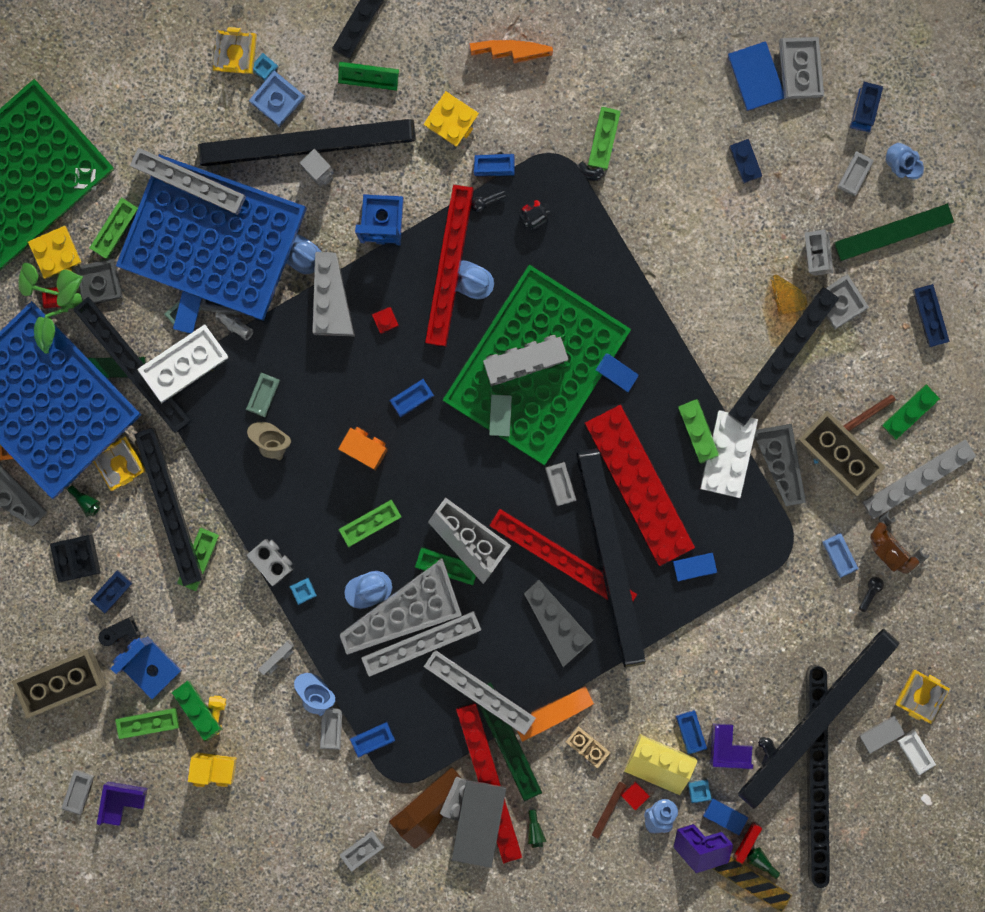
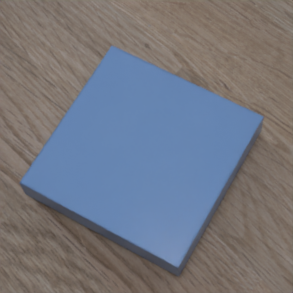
M273 71L250 98L249 102L277 126L281 127L304 100L305 95L276 71Z

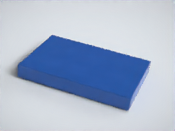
M766 41L727 55L746 111L784 99V92Z

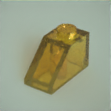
M779 275L770 277L779 316L805 310L807 299L805 294H802L801 289Z

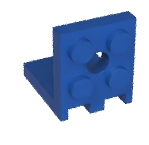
M363 194L361 225H356L355 233L360 243L376 242V244L396 243V245H401L403 196ZM380 211H385L388 213V217L386 220L380 221L377 219V214Z
M149 637L134 639L127 646L129 650L122 654L120 653L112 661L114 665L110 668L115 674L124 671L151 699H154L182 671ZM150 665H155L158 668L156 676L148 674V667Z

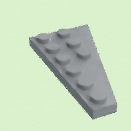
M443 559L437 561L340 634V638L346 654L462 616Z

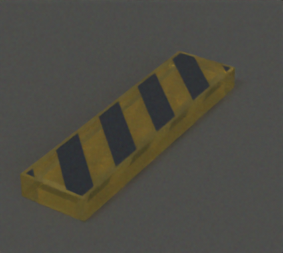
M731 856L729 863L712 868L780 912L784 910L792 897V894L746 865L736 861Z

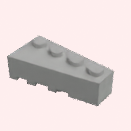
M315 252L313 334L355 336L338 256L334 252Z
M555 335L544 338L545 342L537 344L534 341L525 344V348L519 350L513 348L505 351L506 354L499 356L494 354L486 357V360H483V364L490 385L494 386L567 362L568 357L561 337L556 338Z
M447 498L443 500L428 521L483 584L511 547L510 544Z

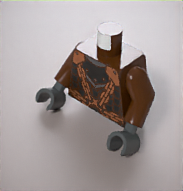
M887 512L879 517L880 523L877 524L871 533L872 548L893 572L898 570L903 574H908L919 563H923L929 558L930 554L927 556L923 555L922 550L924 548H920L912 557L887 531V526L896 520L895 517L890 519L888 516L890 512Z

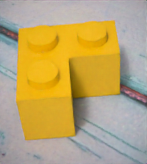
M197 752L191 757L188 782H192L193 786L205 787V784L208 785L210 782H216V786L228 787V784L231 785L234 782L237 758Z

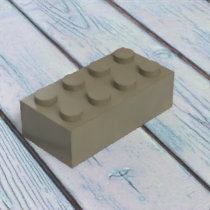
M828 411L822 412L795 440L853 497L858 496L885 468Z
M92 648L12 681L27 719L107 686Z

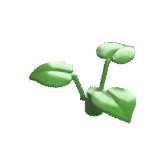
M23 263L18 280L21 294L31 296L34 289L57 295V304L62 307L60 310L46 314L44 318L38 317L35 322V341L44 353H49V348L55 335L54 323L49 318L62 312H68V309H73L82 302L81 295L76 293L83 276L75 274L70 270H62L57 279V289L59 292L36 286L35 284L38 280L36 268L30 263Z

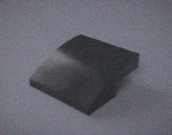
M93 534L50 543L58 583L101 574Z

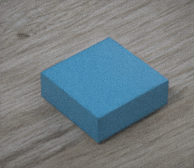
M262 53L254 62L253 72L266 81L271 73L278 69V65Z
M309 578L290 586L298 605L317 596Z
M708 779L688 783L692 804L712 800Z

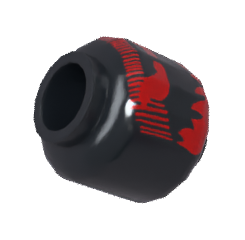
M535 200L521 208L522 213L519 216L526 228L529 227L531 230H535L548 223L547 215L551 213L546 203L541 204L540 201Z

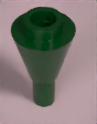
M73 485L67 489L76 498L86 517L94 516L99 512L100 501L81 493Z
M529 810L530 824L527 845L531 844L532 848L543 847V842L547 841L538 823L536 810Z
M760 847L750 850L747 855L748 864L767 872L774 879L780 876V872L772 866Z

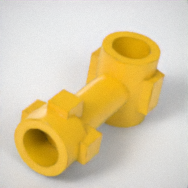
M214 695V697L210 696L208 708L212 709V714L219 723L220 710L225 711L227 699L223 698V696Z

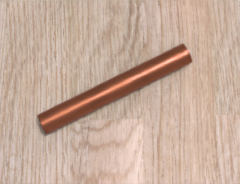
M892 394L843 426L848 431L852 430L895 402V397Z
M619 781L592 833L593 837L599 839L626 784Z

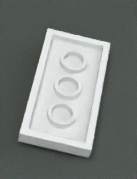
M203 325L140 367L138 372L158 400L163 403L227 360L228 356L207 326Z
M718 410L712 437L720 456L706 461L700 489L740 498L758 419L750 418L743 427L727 415L729 412Z

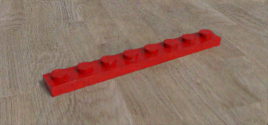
M453 184L425 342L427 344L447 346L474 191L473 187Z
M499 509L489 525L490 527L608 600L601 571ZM630 590L632 601H634L637 594Z
M476 703L457 708L456 710L478 782L501 786ZM505 798L497 836V845L503 864L522 858Z

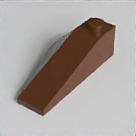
M453 767L389 819L390 824L398 834L414 849L431 837L444 817L440 814L455 778H461Z

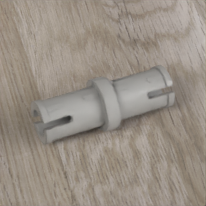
M216 313L215 319L226 325L229 331L237 333L244 340H248L252 336L253 329L243 324L237 316L234 317L228 313Z

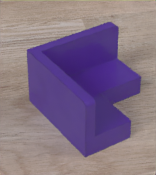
M712 723L710 764L713 767L753 769L752 746L732 745L733 725Z
M109 781L105 783L101 795L97 825L106 823L120 826L124 806L144 809L148 788Z
M692 824L677 829L673 847L693 871L699 873L729 863L733 844L722 832L705 837Z

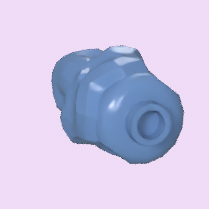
M902 143L893 144L887 150L886 163L891 167L892 172L900 178L906 176L909 179L922 177L924 166L923 162L920 161L917 151H913L909 146Z
M668 799L657 801L651 808L645 811L644 818L647 830L654 834L671 831L673 822L678 816L677 806Z

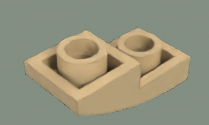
M579 726L566 741L567 744L584 756L596 768H599L611 754L610 751Z

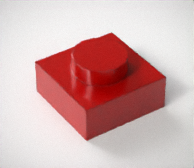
M391 307L372 314L380 334L399 326Z

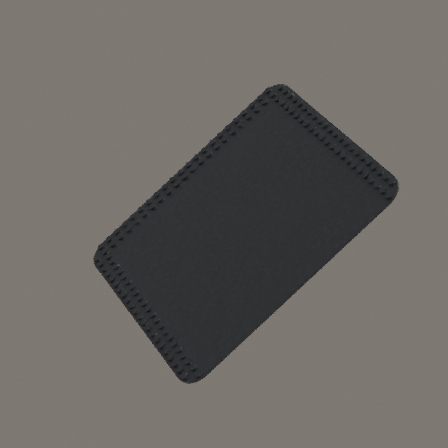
M542 153L534 155L515 166V175L498 176L473 191L472 199L475 197L485 198L504 189L507 193V197L487 205L483 212L477 213L470 209L461 260L474 263L490 272L494 280V287L490 295L484 299H473L456 291L446 347L425 342L449 205L402 232L401 245H396V243L382 244L341 268L355 336L313 334L314 285L268 311L264 321L256 318L246 324V326L253 329V334L248 340H244L240 335L233 332L217 341L227 354L228 359L172 396L191 420L178 433L248 552H251L265 539H268L269 542L273 540L280 548L278 550L279 554L282 557L285 555L292 562L293 565L290 567L293 570L275 586H272L264 576L263 578L327 687L335 695V700L357 736L385 722L388 723L395 741L367 753L375 768L383 776L395 782L415 783L422 781L469 754L456 709L476 702L424 668V665L435 650L483 683L488 684L491 682L495 691L529 714L565 697L622 663L609 601L489 526L499 509L602 572L576 453L579 451L597 448L585 425L589 420L621 404L695 547L658 566L600 454L629 587L631 591L637 594L633 605L643 650L777 571L787 561L793 548L794 532L791 521L751 453L740 498L700 489L706 462H699L679 406L698 399L711 434H713L718 410L726 411L586 176L579 170L574 161L560 154ZM535 200L540 201L541 204L546 203L551 213L547 215L548 223L535 230H531L529 227L526 228L519 216L522 213L521 208ZM529 265L629 327L631 331L614 358L639 375L629 392L623 390L602 375L545 465L501 437L489 435L488 429L443 401ZM391 307L399 326L380 334L372 314ZM261 373L280 380L266 417L246 410ZM424 379L434 396L400 418L389 400ZM257 422H267L288 435L291 443L286 448L283 458L277 460L261 455L258 446L248 437L247 430L249 426ZM358 427L369 433L367 435L369 439L373 440L376 437L386 443L384 447L388 450L377 470L338 449L350 428L355 430ZM565 462L576 501L557 506L545 468ZM447 498L511 545L484 584L477 576L473 585L449 578L462 616L474 611L481 631L368 676L361 659L362 657L451 620L346 654L340 634L381 604L378 603L362 609L354 608L345 598L346 585L355 577L373 571H380L385 573L392 582L390 594L392 596L425 571L415 567L421 547L461 559L428 523L443 500ZM392 500L401 518L348 547L339 529ZM267 548L261 549V558H269L270 551ZM713 553L717 573L677 581L673 561ZM276 563L273 566V572L280 575L283 572L282 565ZM309 578L317 596L298 605L290 586ZM538 580L541 581L593 639L589 645L564 667L524 594ZM476 703L484 732L489 742L494 739V736L479 704Z

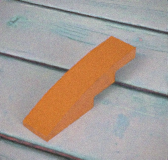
M489 40L470 43L471 56L491 52L492 60L512 56L513 63L553 55V48L551 46L534 42Z
M586 686L532 712L531 715L536 719L527 733L523 735L517 731L521 741L523 742L593 705L594 703Z

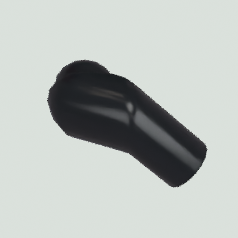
M584 161L577 165L589 181L598 182L605 176V172L601 167L591 170Z
M761 737L758 742L759 747H762L765 752L761 764L776 750L773 741L766 737Z

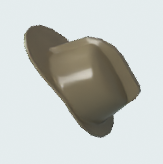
M257 422L248 427V437L258 446L261 455L277 460L283 458L286 448L291 443L288 435L267 422Z

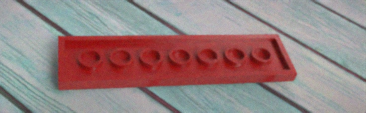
M621 404L586 422L585 425L658 566L694 549L695 547Z

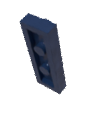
M931 284L913 289V295L928 347L950 342L934 285Z

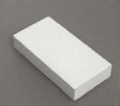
M915 730L897 739L898 744L918 775L936 765Z

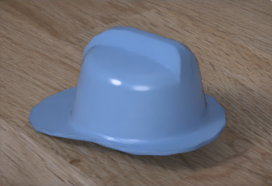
M297 234L286 264L302 274H312L315 272V252H321V250L308 239Z
M461 261L456 291L473 299H484L489 296L494 287L491 273L474 263Z
M380 571L363 574L349 581L345 588V598L354 608L362 609L383 602L390 596L392 582L385 573Z
M303 673L296 677L294 688L302 699L305 710L319 716L324 715V712L335 703L333 692L315 674Z

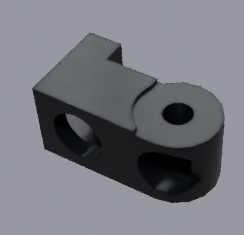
M133 616L103 629L99 633L98 639L102 645L111 646L117 643L121 637L128 635L132 639L141 635Z

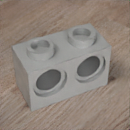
M315 149L300 162L303 170L319 187L323 184L326 186L333 179L332 175L334 172L332 167Z
M825 229L806 232L805 240L809 273L813 276L833 273L829 233Z
M265 539L249 552L247 557L268 582L275 586L293 570L290 567L293 564L285 555L282 557L279 554L278 550L280 548L273 540L269 542L268 539ZM262 548H267L270 551L268 559L261 558L260 551ZM276 563L281 564L283 567V572L280 575L273 572V566Z

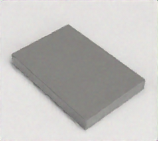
M819 37L779 39L784 99L824 97Z

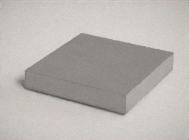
M848 274L826 288L839 298L826 316L834 330L869 308Z

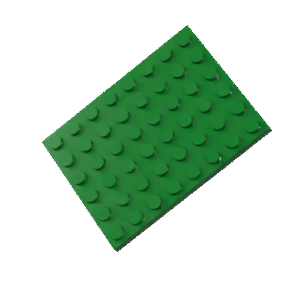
M35 79L0 108V271L29 246V241L38 238L88 194L92 187L97 186L115 170ZM76 168H78V170L80 171L79 177L75 173ZM80 168L90 170L88 172H83ZM96 169L95 179L91 182V172ZM78 183L87 185L84 189L74 188Z
M529 265L443 401L490 430L491 395L512 396L510 436L499 437L545 465L601 378L602 374L597 372L596 368L606 353L612 357L615 356L631 329ZM555 335L556 338L561 337L568 357L567 362L494 386L490 385L483 364V360H486V357L498 354V356L506 354L505 351L513 348L519 350L525 348V344L534 341L537 344L545 342L544 338Z

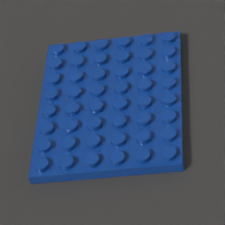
M159 154L158 157L245 195L246 199L238 215L151 176L116 266L264 321L307 207Z
M31 301L0 331V445L52 499H55L142 414L55 324V335L49 348V353H44L38 347L34 338V326L37 318H44L46 314Z

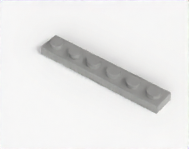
M141 148L137 149L130 164L134 169L238 215L246 199V196Z
M963 440L862 501L871 518L875 519L972 460L976 455L967 440Z
M473 611L373 652L361 659L368 676H372L481 631V627Z
M436 650L424 665V668L523 735L527 733L536 719Z

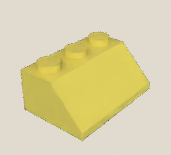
M639 734L624 772L680 795L691 778L697 764V759Z

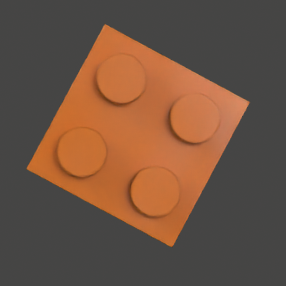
M358 427L355 430L350 428L338 449L377 470L388 450L384 447L386 443L376 437L373 440L367 437L369 433Z

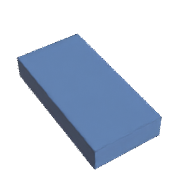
M841 533L822 541L839 578L858 570Z

